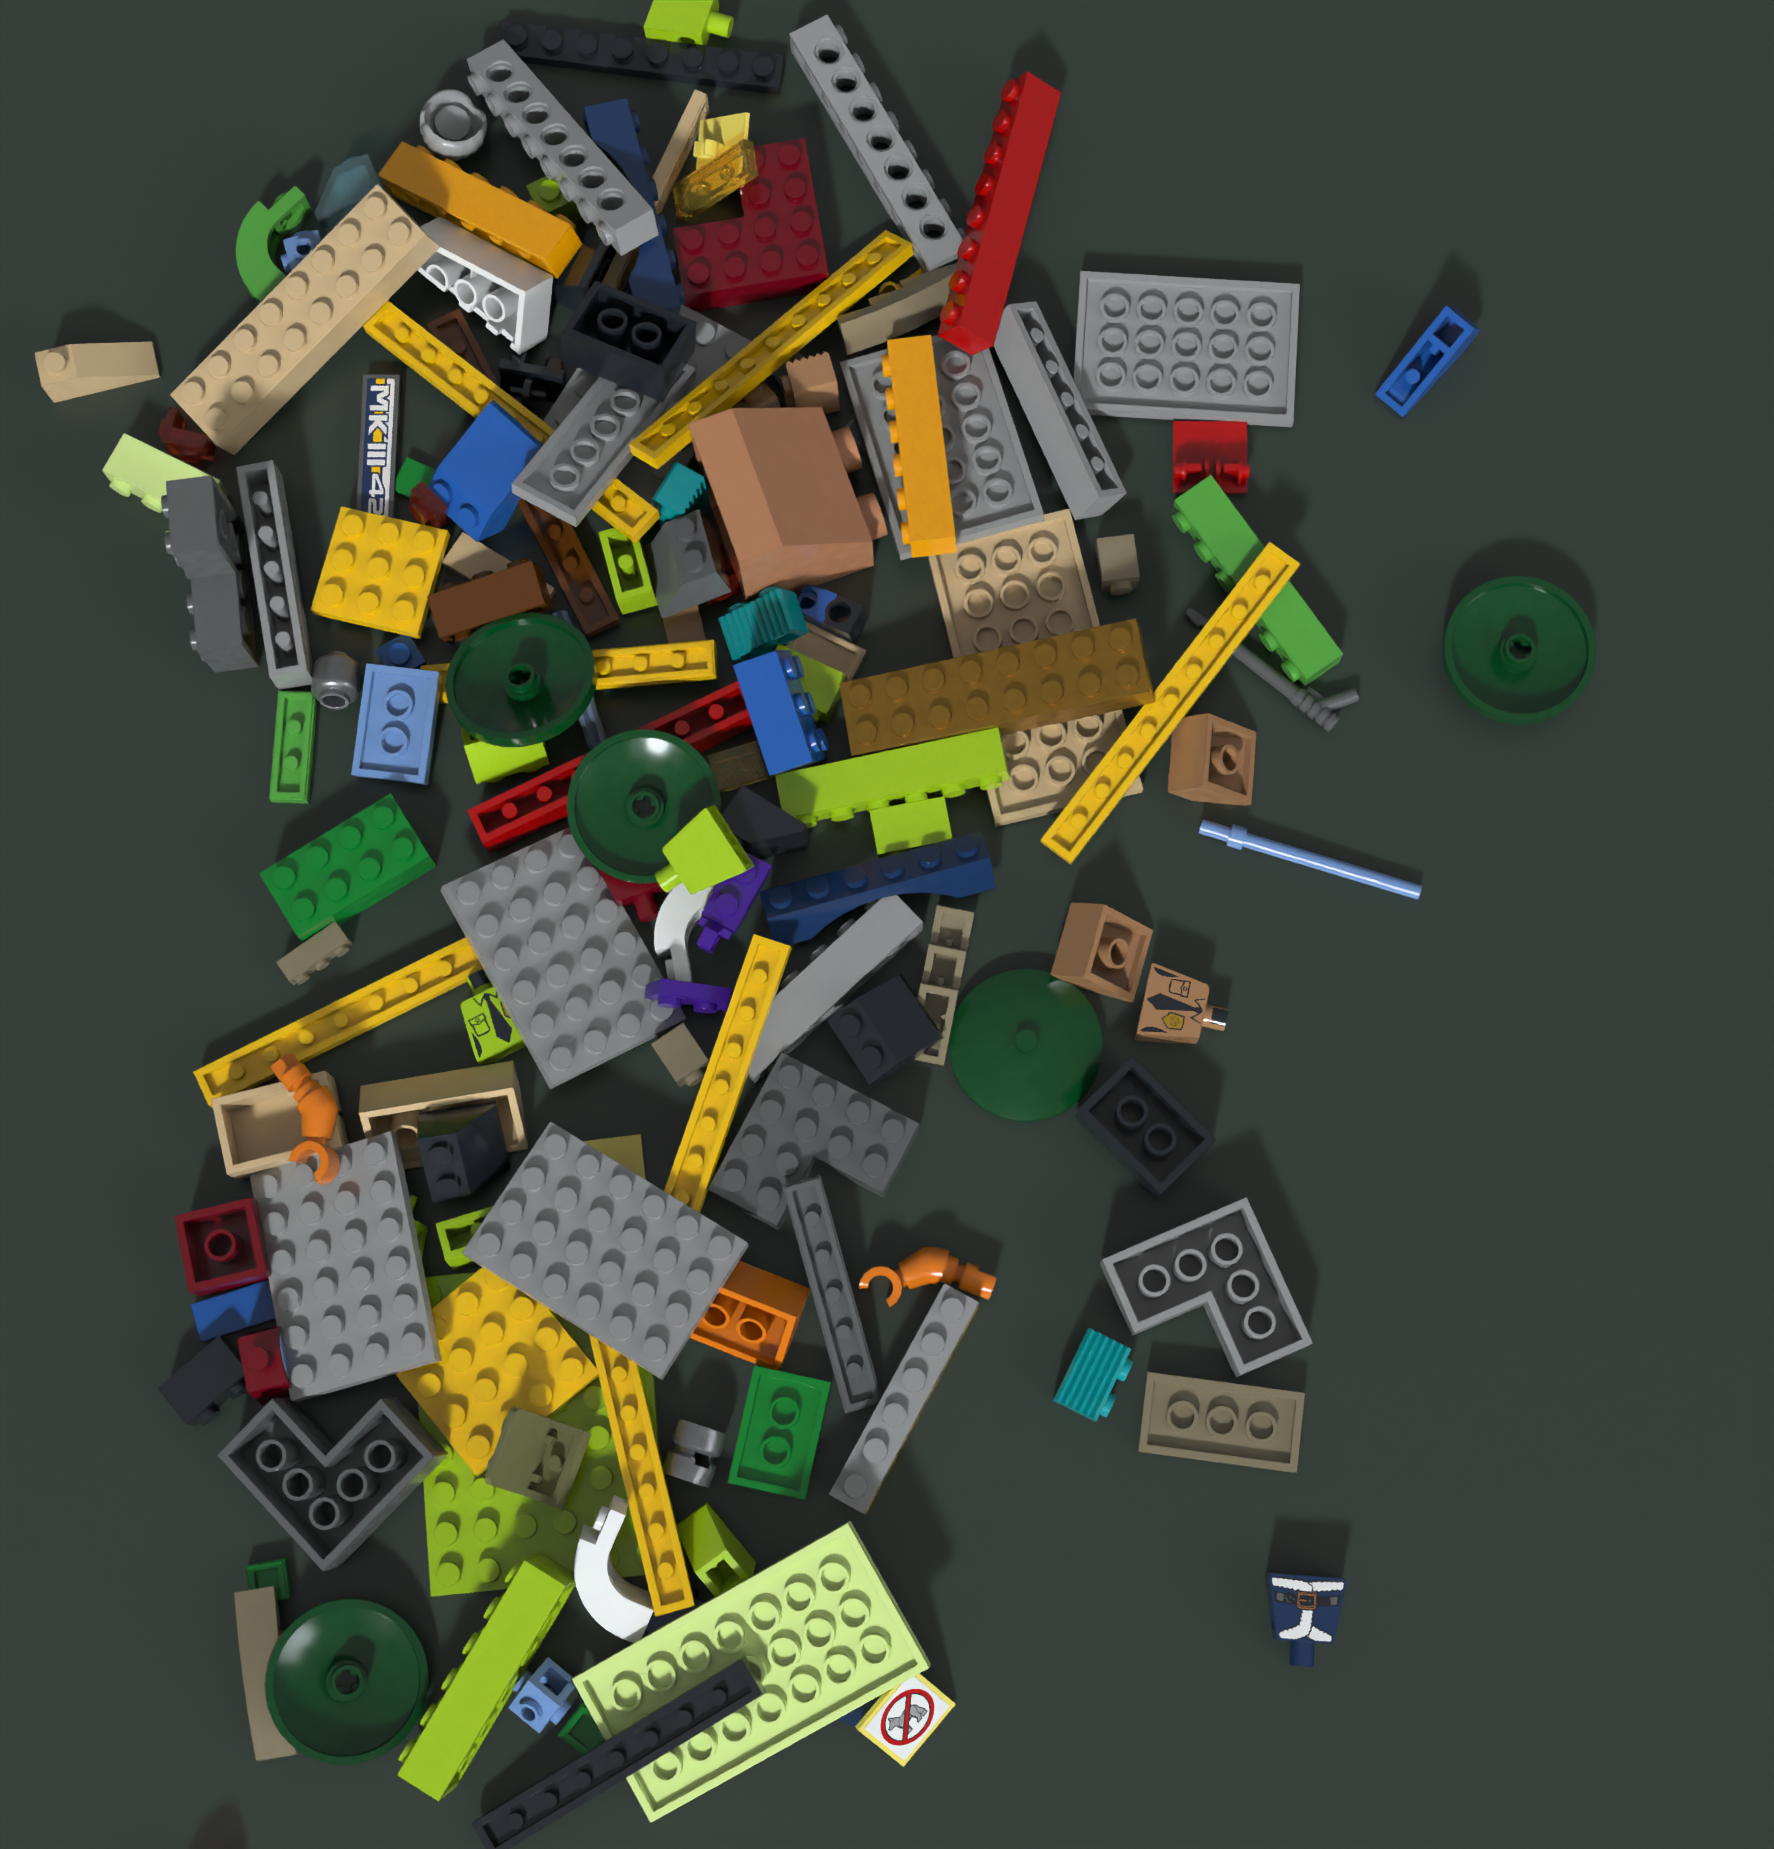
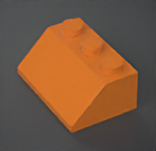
M739 1260L690 1338L761 1367L780 1371L801 1320L810 1288Z

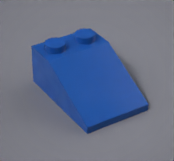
M493 400L487 404L438 466L424 495L471 538L479 542L505 529L521 499L512 493V483L543 444Z

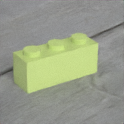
M125 433L102 470L110 480L109 486L114 491L126 497H129L132 493L142 498L141 502L145 506L158 513L162 512L161 497L162 495H167L166 481L209 476V474ZM213 477L219 485V487L221 488V490L223 491V493L225 494V496L227 497L228 491L226 490L222 482L219 479Z

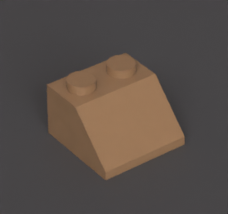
M1209 713L1184 717L1172 732L1168 792L1197 802L1251 805L1257 732Z
M1071 902L1051 975L1060 980L1067 981L1077 988L1133 1002L1153 930L1105 904Z

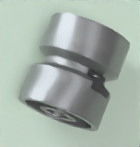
M678 1419L672 1441L676 1446L675 1449L667 1451L662 1466L664 1473L709 1488L716 1469L712 1460L721 1455L727 1435L686 1420Z

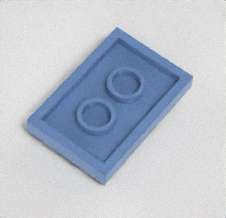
M366 663L351 775L428 785L443 673Z

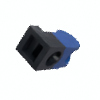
M804 585L797 599L802 609L801 613L804 615V620L856 645L868 620L864 605L826 589L822 590L812 585Z

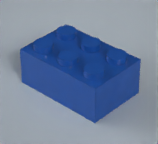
M776 650L733 665L769 776L785 773L826 759L824 751L828 750V742L822 728H816L812 714L816 713V706L811 693L804 692L800 678L804 677V670L797 655L792 656L791 650Z

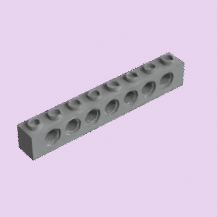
M825 15L790 33L792 54L903 239L912 243L913 256L920 268L926 273L957 263L959 259L957 254L958 248L964 240L965 232L962 228L956 229L951 221L953 215L948 203L944 198L939 200L933 191L935 184L930 173L926 169L921 171L915 161L917 160V154L909 140L903 141L898 133L900 127L892 111L886 112L883 108L881 93L874 82L868 83L865 78V68L857 53L851 55L846 46L848 40L842 27L839 24L834 26L829 16ZM833 57L837 59L836 61L831 63H826L822 61L824 58ZM843 86H852L854 88L848 92L839 90ZM863 114L872 117L866 121H861L857 119L859 115ZM879 143L889 145V147L884 150H878L874 148V146ZM897 172H902L907 175L903 179H894L891 177L892 174ZM915 201L924 204L919 209L911 208L908 205ZM930 231H939L943 234L938 238L926 236Z
M504 39L467 59L471 73L467 76V79L474 93L477 96L482 94L485 97L492 114L495 117L500 115L503 118L510 135L513 138L518 136L521 139L528 156L531 159L536 157L540 161L541 168L549 180L555 179L558 182L565 199L568 202L573 200L577 204L578 211L587 224L592 222L596 226L597 233L606 246L611 244L622 256L659 235L652 207Z

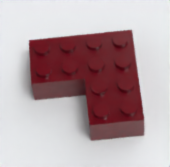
M805 138L747 148L744 187L739 188L744 217L672 229L680 279L685 296V307L701 312L809 294L829 277Z

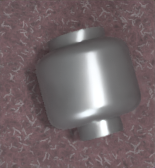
M333 651L319 657L313 665L311 693L326 708H346L359 697L362 675L361 666L347 653L341 651Z

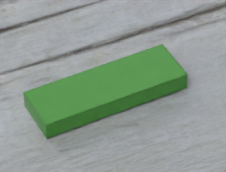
M278 691L269 794L271 802L309 804L318 700L311 692Z

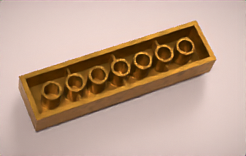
M1136 618L839 683L851 756L853 758L996 727L999 728L1001 735L1155 703L1142 630Z

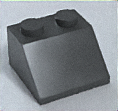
M700 509L664 523L644 553L661 617L664 619L732 592L715 529Z

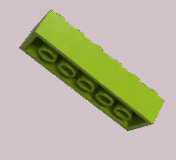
M541 1552L530 1558L525 1557L521 1563L517 1561L513 1565L504 1581L509 1585L508 1589L500 1598L496 1596L483 1616V1618L488 1620L486 1626L479 1633L474 1632L462 1651L467 1658L458 1669L454 1667L442 1684L441 1689L446 1692L444 1697L437 1704H431L420 1722V1725L425 1727V1729L418 1735L416 1740L412 1738L399 1757V1761L404 1764L397 1775L437 1801H440L459 1784L514 1691L512 1690L524 1674L576 1586L573 1572Z

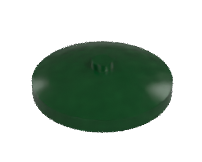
M1507 576L1478 586L1457 605L1444 632L1442 658L1450 684L1469 707L1484 717L1497 722L1512 725H1528L1554 718L1567 710L1579 698L1593 674L1596 662V641L1592 625L1586 613L1577 601L1563 589L1534 577Z
M518 613L484 625L461 644L448 667L445 688L448 703L456 720L471 736L494 746L525 747L547 741L561 734L582 716L595 693L598 673L591 647L585 636L575 626L566 620L549 614Z
M631 730L604 740L595 746L581 761L569 786L567 816L570 830L577 846L585 857L598 869L614 878L627 882L658 883L655 873L669 864L662 848L705 808L715 805L721 813V794L711 767L690 744L674 735L661 731Z
M1036 969L1005 971L991 976L978 984L958 1007L953 1018L949 1037L951 1067L958 1084L969 1099L995 1117L1021 1123L1039 1122L1054 1118L1077 1104L1088 1092L1096 1078L1103 1050L1099 1020L1087 998L1071 983L1060 980L1049 972Z
M345 1598L327 1601L299 1615L277 1639L270 1653L265 1671L264 1689L267 1708L280 1734L290 1745L305 1756L316 1761L334 1765H352L367 1762L380 1757L397 1746L416 1724L427 1697L429 1681L428 1664L424 1649L413 1629L404 1619L389 1608L362 1599Z

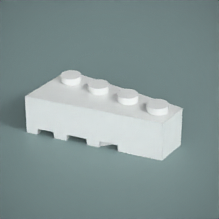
M438 217L420 226L440 248L417 271L443 292L451 291L459 301L458 305L468 313L475 311L487 321L485 327L496 336L503 334L511 341L510 348L519 355L547 339L553 275L442 217Z

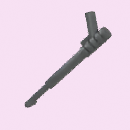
M1192 608L1186 611L1185 616L1196 628L1201 627L1203 629L1208 620ZM1242 643L1232 654L1291 700V704L1299 707V710L1304 714L1307 713V716L1312 720L1315 719L1318 725H1323V728L1328 732L1340 720V717L1335 713L1332 714V711L1359 701L1358 693L1354 687L1325 698L1311 687L1307 690L1300 689Z

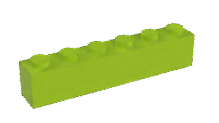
M998 727L775 775L781 809L807 825V828L816 826L818 820L831 818L832 821L836 822L845 821L853 818L856 812L868 810L870 813L869 810L889 807L903 802L911 803L927 800L931 796L943 794L945 798L957 797L965 794V789L980 786L981 790L995 789L1003 785L1002 781L1010 780L1002 736Z

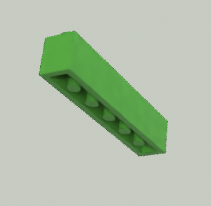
M1212 475L1174 500L1172 519L1182 533L1187 531L1196 542L1193 546L1203 562L1207 563L1210 561L1218 572L1215 574V577L1220 586L1227 593L1232 591L1265 547ZM1290 581L1287 582L1256 623L1262 631L1259 633L1262 643L1270 652L1276 650L1284 661L1281 663L1284 673L1292 682L1298 680L1302 687H1305L1340 663L1343 656L1342 651Z

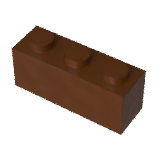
M519 559L508 563L505 570L493 573L491 570L474 574L472 581L460 585L458 582H451L439 586L437 593L427 596L439 638L452 644L467 639L475 631L492 621L518 613H545L554 610L542 568L535 562L528 561V559Z

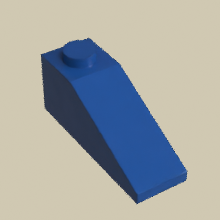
M1446 305L1375 395L1399 415L1405 417L1455 363L1482 329L1455 307Z

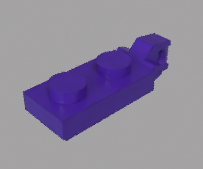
M747 852L746 854L754 864V867L718 883L701 913L698 925L704 927L697 944L698 948L710 954L713 953L721 937L730 940L733 934L736 935L771 872L772 865Z
M661 978L645 985L644 999L658 1000L657 1006L664 1008H680L681 1004L693 1005V1011L716 1013L717 1009L718 1011L723 1010L726 1014L734 991H731L732 988Z

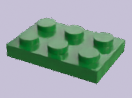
M754 1365L728 1483L806 1500L831 1382Z

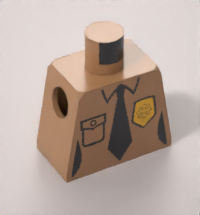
M1152 963L1148 973L1134 1040L1141 1042L1197 1044L1202 1027L1224 1031L1229 1009L1207 1004L1210 990L1209 985Z

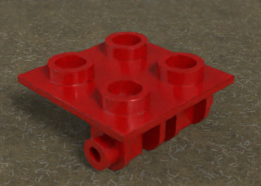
M1173 421V493H1185L1212 475L1225 494H1247V478H1249L1250 465L1247 463V422Z

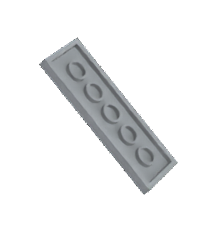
M686 364L663 403L599 377L513 481L512 493L577 527L634 456L631 453L629 443L674 406L696 378V368Z

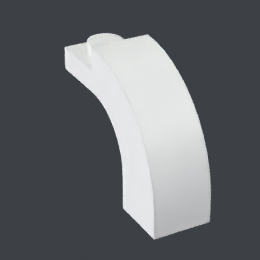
M681 883L672 889L664 900L656 919L654 946L658 958L672 956V959L665 960L668 979L693 983L688 953V940L693 927L700 920L701 913L717 884L691 895L684 884Z
M613 1495L609 1507L601 1505L593 1527L585 1524L582 1526L574 1560V1577L579 1596L590 1615L612 1634L634 1643L642 1638L654 1609L650 1592L624 1580L612 1564L610 1550L624 1521L628 1507V1500Z

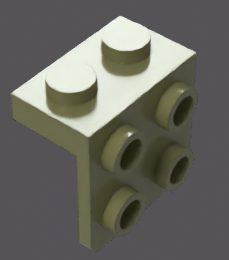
M514 1406L503 1421L501 1435L494 1454L487 1465L485 1482L564 1510L592 1433Z

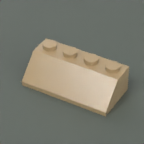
M514 1061L362 1085L360 1088L359 1116L365 1138L389 1131L397 1133L404 1170L423 1167L417 1142L419 1112L496 1101L508 1152L528 1149L522 1096Z

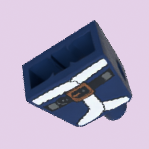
M1266 1573L1265 1581L1273 1639L1291 1641L1290 1665L1314 1667L1315 1643H1334L1346 1588V1579Z

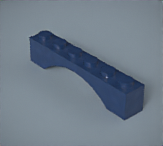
M627 98L585 106L583 123L586 134L652 207L659 233L658 236L640 246L637 263L628 280L627 294L679 314L681 305L685 304L684 291L681 282L675 283L672 270H676V261L672 248L665 247L663 236L667 235L665 218L663 213L657 214L654 204L655 201H658L656 183L654 179L648 180L645 167H649L648 152L645 144L639 145L636 133H640L638 114L636 110L630 111Z
M978 831L760 891V896L772 939L786 945H791L812 939L826 925L842 914L880 898L923 892L961 898L994 889L996 886L990 856L982 833Z

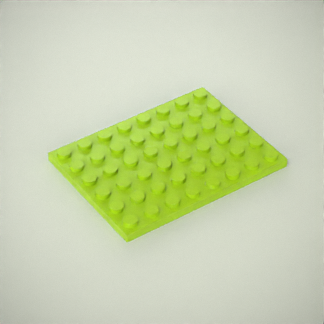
M476 1272L425 1277L431 1309ZM552 1311L596 1366L589 1334ZM639 1366L660 1454L654 1375ZM599 1376L549 1417V1419L592 1433L564 1510L487 1484L485 1482L487 1469L479 1476H476L418 1403L419 1422L449 1453L423 1480L431 1597L508 1589L509 1585L504 1581L513 1565L517 1561L521 1563L525 1557L530 1558L539 1552L574 1573L575 1554L583 1524L593 1527L601 1505L609 1507L613 1495L628 1500ZM629 1503L624 1521L610 1550L612 1564L621 1577L645 1575Z

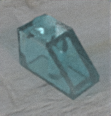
M368 154L360 157H350L333 169L314 212L324 234L329 233L377 184L383 189Z

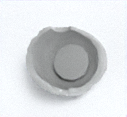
M455 89L441 90L428 99L420 112L419 123L423 142L433 154L438 155L440 158L459 161L475 154L478 148L482 146L487 131V117L482 110L474 106L469 96Z

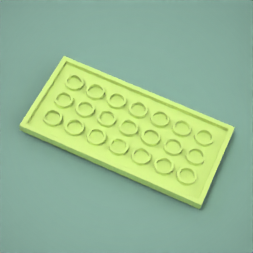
M851 1521L572 1678L574 1685L605 1740L743 1656L747 1658L765 1688L766 1692L762 1696L626 1778L650 1823L931 1666L930 1661Z

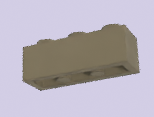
M334 921L276 963L290 983L300 985L310 978L309 975L314 971L326 968L330 964L329 961L331 959L346 954L349 951V947L353 944L340 925Z

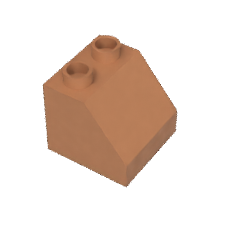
M822 407L731 408L688 423L699 474L704 476L710 506L745 602L750 603V601L760 598L759 593L769 587L779 586L780 588L798 593L802 591L804 585L818 586L874 566L872 540L886 536L888 533L875 494L872 492L856 498L848 478V473L862 469L859 451L848 426L831 432Z

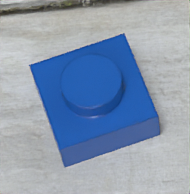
M399 635L375 649L382 663L386 666L420 669V666L427 665L410 636Z

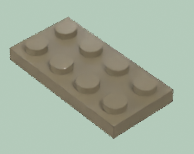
M1147 1372L1137 1452L1297 1473L1305 1393Z

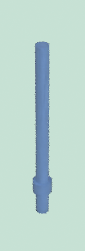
M1202 819L1199 828V834L1225 841L1228 847L1238 850L1245 847L1418 900L1422 890V885L1254 835L1248 833L1247 828L1233 824L1232 827Z

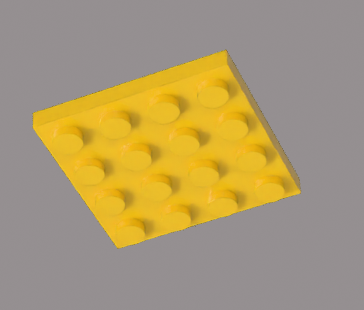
M483 1267L432 1308L442 1361L396 1374L476 1476H479L487 1469L488 1462L494 1454L501 1435L503 1421L508 1416L512 1407L516 1406L549 1418L598 1377L597 1367L550 1309Z

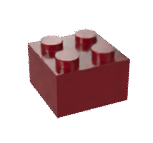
M250 1197L174 1216L189 1293L204 1296L269 1280L268 1277L271 1276L257 1200Z

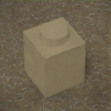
M1134 534L1096 538L1095 557L1100 592H1110L1111 595H1125L1132 592V589L1138 588L1140 574Z
M684 1023L651 1044L679 1088L685 1084L688 1087H692L703 1080L709 1060Z

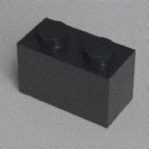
M218 1336L157 1389L187 1425L197 1426L200 1423L204 1426L220 1414L219 1406L229 1397L234 1400L247 1391L240 1353L227 1338Z

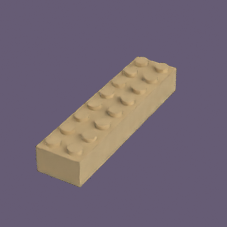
M377 184L170 394L171 397L218 447L235 455L440 247Z

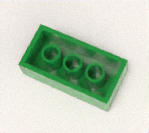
M390 793L259 874L295 934L304 943L334 921L339 925L345 923L435 868L436 864L401 807Z

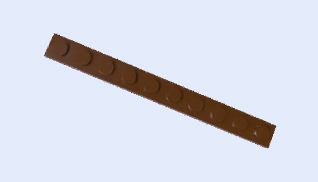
M460 308L426 323L430 334L499 386ZM521 498L518 506L586 639L620 624V619L571 524Z

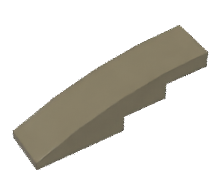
M957 263L900 280V289L869 298V307L838 316L837 321L847 355L886 342L939 317L947 302L950 291L949 281L956 270Z
M937 904L918 999L944 1038L915 1059L917 1061L942 1066L945 1064L975 911Z
M270 1586L235 1592L242 1676L256 1761L298 1755L297 1750L286 1741L274 1725L265 1699L264 1681L267 1662L277 1639L283 1632L280 1628L278 1590L276 1587Z

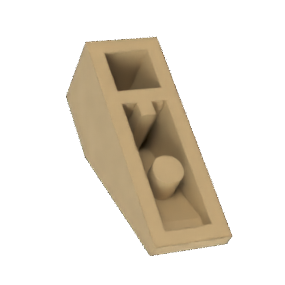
M152 341L69 344L35 352L41 386L54 403L161 377Z

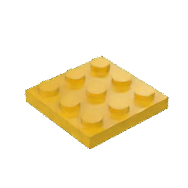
M341 506L310 609L314 615L420 639L430 607L427 596L434 593L450 538L448 530Z

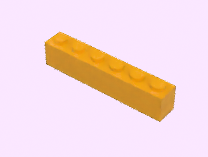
M402 141L378 174L390 195L436 218L442 217L553 275L557 279L582 245L574 230L576 226L567 217L561 214H557L555 217L547 213L540 204L533 200H529L527 203L519 199L513 191L504 186H501L499 189L492 186L487 179L478 173L473 172L470 175L449 159L442 161L435 158L428 149L421 145L415 148Z
M931 335L887 340L888 354L881 355L883 376L891 377L892 387L885 388L887 410H895L896 416L895 421H889L891 444L899 443L900 454L893 455L895 477L903 476L904 488H896L899 511H907L908 520L907 522H900L903 545H911L912 558L957 553Z

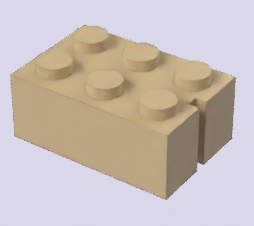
M326 1071L313 1073L310 1080H317L321 1086H327L337 1102L338 1112L342 1111L335 1078ZM282 1082L211 1099L227 1175L236 1180L249 1178L250 1174L292 1162L289 1161L291 1152L297 1145L307 1139L302 1137L301 1113L298 1111V1103L293 1097L295 1091L289 1092ZM337 1115L332 1140H326V1145L333 1149L349 1144L344 1120L339 1115ZM313 1153V1154H311L309 1157L314 1156V1155H318V1154H317V1153Z

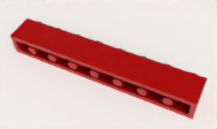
M1030 72L1009 80L1001 91L1000 97L1002 101L999 112L992 123L994 131L990 145L984 153L983 160L985 164L982 175L975 186L976 196L973 207L966 218L968 226L965 237L958 248L957 254L959 259L956 270L950 278L948 299L940 313L941 324L937 336L970 355L977 354L994 346L1061 92Z
M736 681L636 730H656L674 735L701 753L753 728L739 682ZM588 753L467 810L489 854L568 817L567 796L569 786L577 767Z

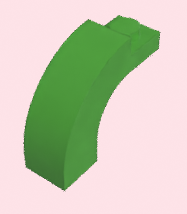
M296 186L289 192L280 194L269 210L258 201L246 215L238 232L236 241L237 266L247 289L257 305L286 277L275 265V254L279 243L297 224L312 212L305 194Z

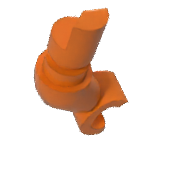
M291 1052L270 1066L289 1092L295 1091L293 1097L297 1101V1109L301 1113L302 1137L307 1138L306 1141L293 1149L289 1161L306 1164L308 1157L313 1153H317L320 1157V1166L314 1173V1178L317 1184L324 1185L334 1180L340 1168V1160L336 1151L329 1145H326V1140H332L339 1110L337 1102L328 1087L321 1086L317 1080H310L312 1077L310 1071Z
M923 1247L898 1262L899 1268L895 1270L884 1265L871 1267L862 1276L859 1289L868 1288L872 1278L882 1275L889 1278L893 1284V1291L886 1298L889 1307L898 1301L903 1287L908 1285L911 1290L927 1284L938 1286L939 1282L949 1286L951 1282L957 1283V1289L989 1300L997 1277L979 1271L980 1266L970 1262H966V1265L959 1264V1258L949 1255L950 1251L947 1249Z

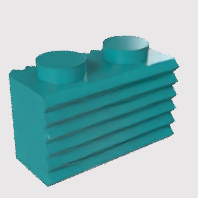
M674 462L652 498L654 508L660 514L658 519L660 529L664 523L698 509L703 514H706V508L710 507L704 476L678 462Z
M779 586L769 587L759 593L760 598L750 601V603L740 602L728 608V614L719 617L718 620L732 660L744 662L775 650L778 644L785 645L809 633L795 592L780 588Z
M1088 1328L1053 1401L1094 1422L1097 1421L1099 1415L1107 1418L1117 1397L1110 1392L1117 1379L1122 1382L1125 1381L1134 1361L1127 1358L1131 1349Z

